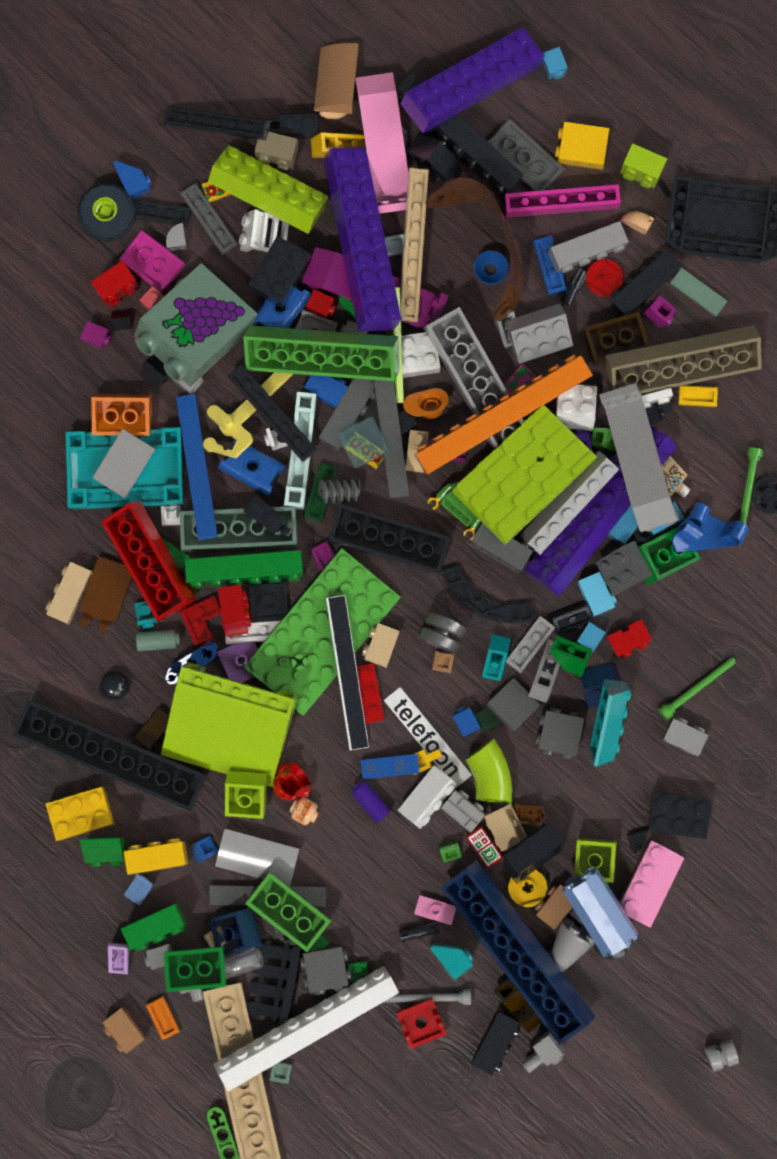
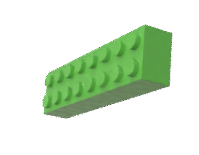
M249 326L243 336L246 369L250 371L395 381L400 371L399 336Z

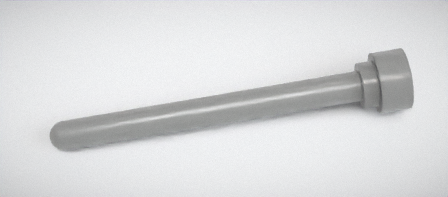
M463 989L459 993L396 994L384 1002H421L432 997L434 1002L459 1001L463 1005H471V989Z

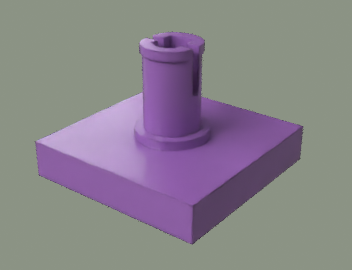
M255 642L236 643L217 652L229 680L244 683L255 677L244 668L258 650Z

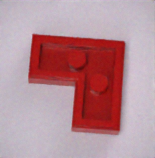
M211 596L179 611L195 646L213 639L205 621L221 614V608L215 596Z

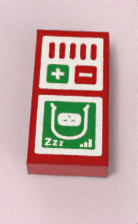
M482 826L466 837L487 869L503 859V856Z

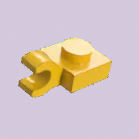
M439 749L429 754L425 750L414 753L418 754L420 773L432 768L430 762L443 757Z

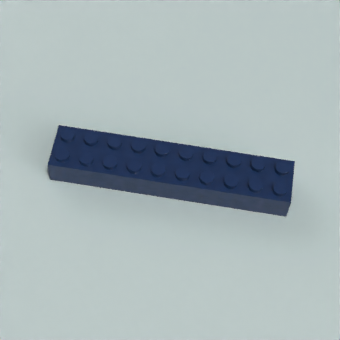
M477 860L441 887L559 1045L587 1027L596 1018Z

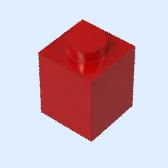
M315 289L306 305L308 311L328 319L329 315L332 316L337 307L335 305V298Z

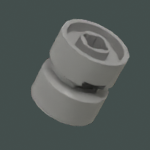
M731 1039L720 1042V1046L714 1044L705 1047L706 1056L713 1072L723 1069L724 1065L730 1067L739 1064L737 1052Z

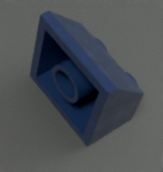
M616 663L587 669L582 677L579 676L587 709L598 707L604 679L622 681Z
M251 908L209 919L216 947H220L224 940L227 942L223 945L224 955L262 945ZM218 926L222 928V936L217 931Z

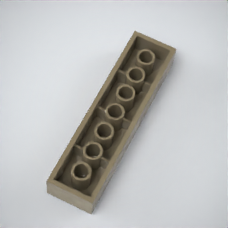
M752 325L606 355L608 388L612 391L636 383L642 394L762 369L761 337L755 326Z

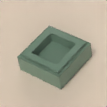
M278 1062L273 1065L269 1080L289 1084L292 1064Z

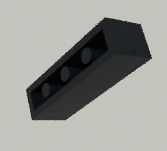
M667 249L663 253L659 251L652 258L654 261L650 265L647 263L643 265L638 271L640 273L635 278L633 276L624 283L626 286L622 290L617 289L610 296L612 299L609 304L621 316L632 314L681 269L682 265Z

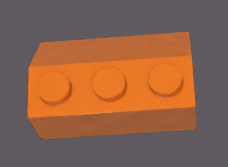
M94 394L91 397L92 435H119L122 429L134 436H150L151 394Z

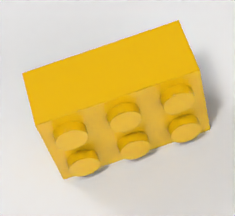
M104 787L46 803L56 841L115 824Z
M180 838L167 840V844L161 845V842L147 843V848H142V845L128 847L129 851H124L127 875L188 865L185 841L180 842Z

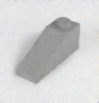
M550 639L546 643L528 697L545 703L551 693L560 666L550 653L554 642Z

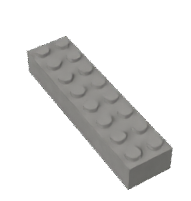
M460 307L424 326L426 333L472 414L476 413L478 416L483 413L482 409L490 404L495 406L500 403L499 399L507 395L508 392ZM522 418L487 439L493 451L524 422Z

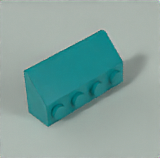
M607 679L603 681L589 747L594 766L613 761L615 754L619 753L620 742L618 740L619 736L623 735L624 730L622 721L627 717L626 703L631 698V690L628 688L627 682Z
M431 943L429 945L432 952L454 980L473 966L471 961L474 959L466 948L461 949L460 946Z

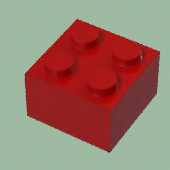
M123 261L91 281L95 291L107 308L117 306L122 298L132 296L139 287Z
M241 585L218 588L225 636L249 634L248 627H251L246 591H242Z

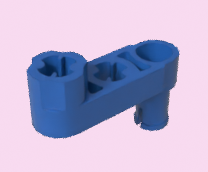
M206 641L200 647L175 661L167 671L166 680L169 679L168 683L175 684L178 681L181 667L189 661L188 658L195 660V664L200 666L211 662L217 654V644ZM205 650H211L212 652L211 654L209 652L206 653Z

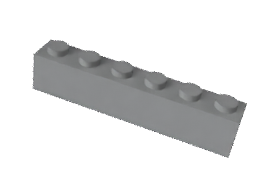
M600 451L595 453L597 456L596 460L549 503L521 533L520 536L539 554L552 543L619 470Z

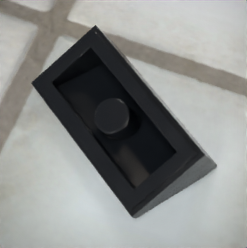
M585 600L549 613L557 635L593 622L589 606Z

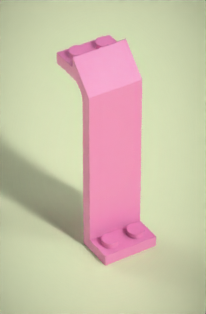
M393 72L355 78L367 157L379 214L406 210L408 167Z

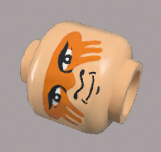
M306 797L296 798L289 811L291 812V818L304 826L308 825L310 821L314 823L319 815V812L316 811L318 808L317 804Z

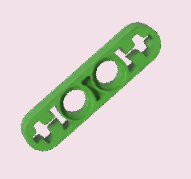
M218 1106L210 1108L207 1113V1120L221 1159H240L224 1110ZM214 1110L217 1113H221L219 1121L220 1123L224 1121L225 1125L214 1128L213 1125H217L216 1119L211 1118ZM218 1130H227L228 1137L225 1140L219 1139L217 1137ZM232 1148L235 1153L234 1156L226 1158L223 1154L224 1149Z

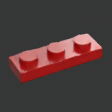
M374 663L357 666L365 724L384 721Z

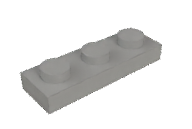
M540 616L508 657L506 663L521 674L555 627Z

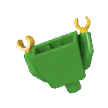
M459 482L447 484L436 494L437 497L430 498L427 504L435 500L436 506L432 508L433 510L438 509L441 504L465 526L468 527L470 525V529L464 531V536L467 531H471L473 536L470 540H472L475 536V530L479 529L482 522L452 493Z

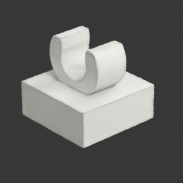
M180 505L161 506L162 526L180 525Z

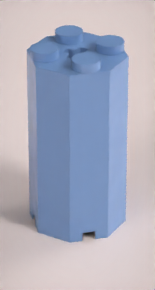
M588 866L579 876L573 875L565 880L566 885L563 887L562 892L604 957H607L608 953L611 956L622 951L630 945L629 940L631 938L634 941L638 938L637 930L597 868L593 869L592 866Z

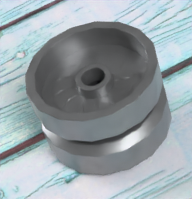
M428 612L425 622L434 630L428 627H421L417 637L438 648L456 654L460 644L450 636L458 639L463 638L466 628L450 618Z

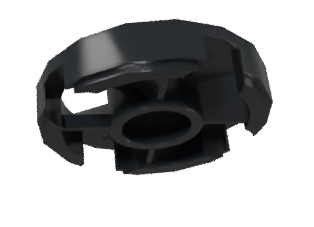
M774 476L761 478L752 489L751 500L757 510L766 514L777 513V503L775 502L777 490L773 488L777 477ZM759 484L764 488L763 492L756 490ZM765 501L767 503L766 509L759 504Z

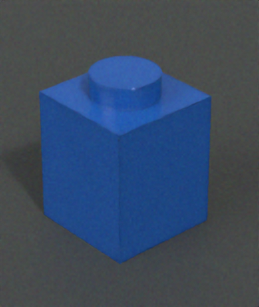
M462 707L454 711L455 715L452 718L462 737L480 729L470 707L468 709Z

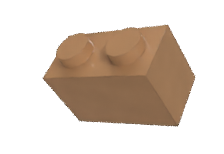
M560 884L557 887L554 885L547 893L549 898L545 902L542 900L535 908L537 911L535 915L554 930L572 908L562 892L563 886Z
M124 1007L102 1022L104 1024L102 1028L109 1037L113 1036L116 1040L114 1043L116 1048L120 1052L124 1051L125 1054L146 1039Z

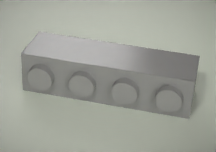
M619 221L553 246L549 249L548 254L556 273L560 271L566 273L573 270V266L580 265L582 267L589 264L590 260L594 258L600 260L607 257L610 252L619 253L625 250V246L629 241Z

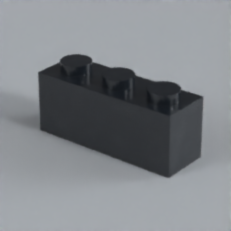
M498 1011L471 1064L492 1076L494 1072L498 1073L503 1064L500 1061L503 1054L507 1056L512 1046L509 1044L512 1037L516 1038L521 1029L518 1026L519 1021Z

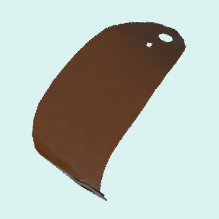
M456 178L435 191L426 201V205L428 208L475 202L489 207L502 217L511 255V277L493 318L495 322L502 321L516 308L523 294V276L515 240L493 193L485 185L474 179ZM444 195L441 200L434 202L437 197ZM508 306L507 310L504 313L500 314L502 310Z

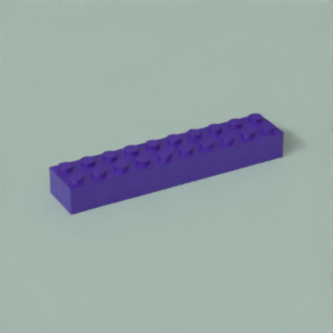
M330 148L323 160L358 331L395 330L402 319L366 148Z
M651 426L662 466L677 446L667 434ZM617 452L610 461L619 470L541 554L537 552L524 568L533 580L558 596L562 594L631 506Z

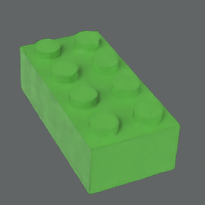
M271 872L246 902V905L306 952H308L332 921Z

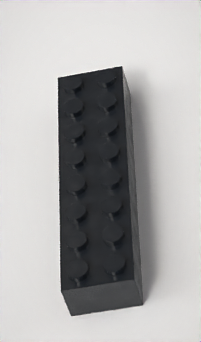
M413 72L397 87L398 104L402 108L401 102L405 93L423 83ZM459 114L428 130L430 134H435L439 139L443 140L457 154V159L464 160L467 163L466 167L474 173L476 171L484 184H490L498 197L505 198V194L513 193L522 184L524 174Z

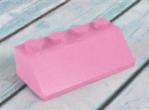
M653 841L648 842L619 902L628 917L651 928L684 857Z

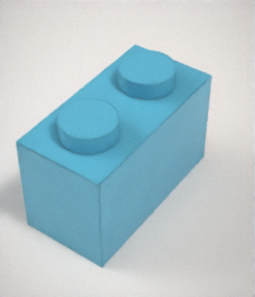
M600 572L577 582L589 606L592 617L615 608L614 603H617L612 592H608L606 587L608 585Z

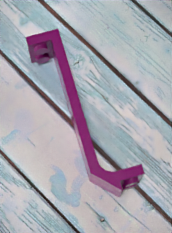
M315 247L302 283L306 284L305 288L309 290L320 288L352 301L343 255ZM393 276L394 286L400 287L401 279ZM420 288L418 322H401L426 332L424 326L441 317L448 295L444 293L436 295Z

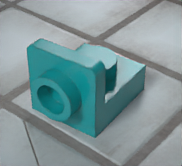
M146 601L135 603L137 625L139 627L142 626L143 629L154 627V624L158 622Z

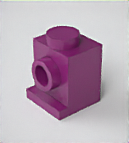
M659 295L650 303L642 315L648 316L661 328L664 325L668 326L674 320L673 314L677 309Z

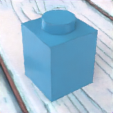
M560 47L544 52L545 58L542 63L548 79H559L565 76L568 67Z
M589 622L576 643L592 649L593 653L606 632Z

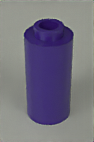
M359 782L352 788L354 792L351 795L376 824L391 812L366 782L364 784Z

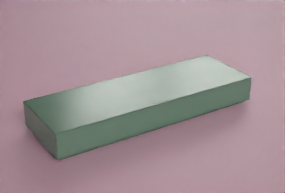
M683 268L679 270L670 282V285L714 317L719 314L727 303V300Z

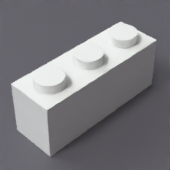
M433 766L397 811L421 829L422 826L429 822L433 812L441 807L442 801L446 796L453 792L456 783L436 766Z

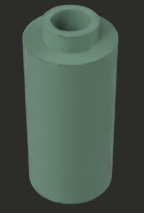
M175 629L136 633L137 651L175 649L177 644H180V635L175 632Z

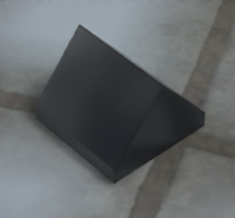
M130 310L111 312L113 331L132 329Z

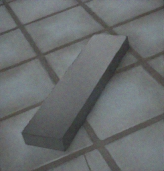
M196 182L180 192V195L222 255L238 246V243Z

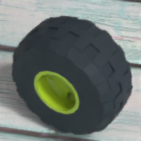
M101 183L92 186L82 195L78 204V218L82 228L94 239L103 242L115 241L125 236L132 228L135 208L131 197L124 189L115 184Z

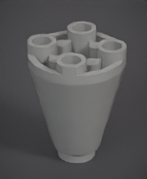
M566 917L560 924L550 957L561 972H564L593 947L595 942L585 926L579 927L572 919Z

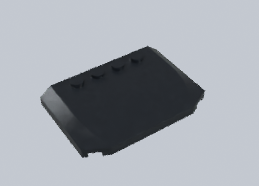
M674 176L665 243L685 255L757 264L777 257V188H763Z

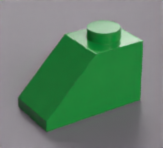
M556 636L550 653L565 671L582 677L589 663L592 649Z

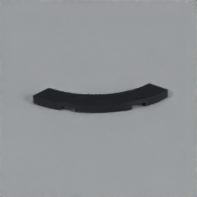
M459 565L441 570L444 581L453 595L465 607L477 615L502 623H525L537 620L532 601L518 604L494 601L480 594L471 586Z

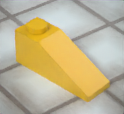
M320 133L311 139L312 157L324 158L330 148H366L364 135Z

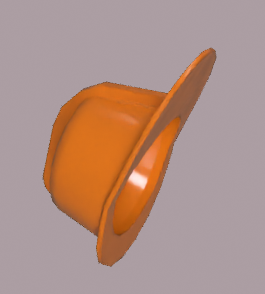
M433 388L409 395L405 398L403 405L405 411L412 416H424L428 419H434L443 413L449 398L444 390Z

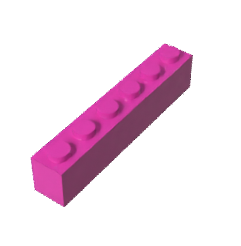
M619 185L505 194L504 198L506 218L619 209L621 204Z

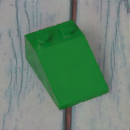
M678 528L638 547L653 573L652 576L644 580L647 586L701 559L697 551L675 552L671 540Z
M126 838L80 840L85 863H90V867L102 866V862H110V866H121V862H125Z

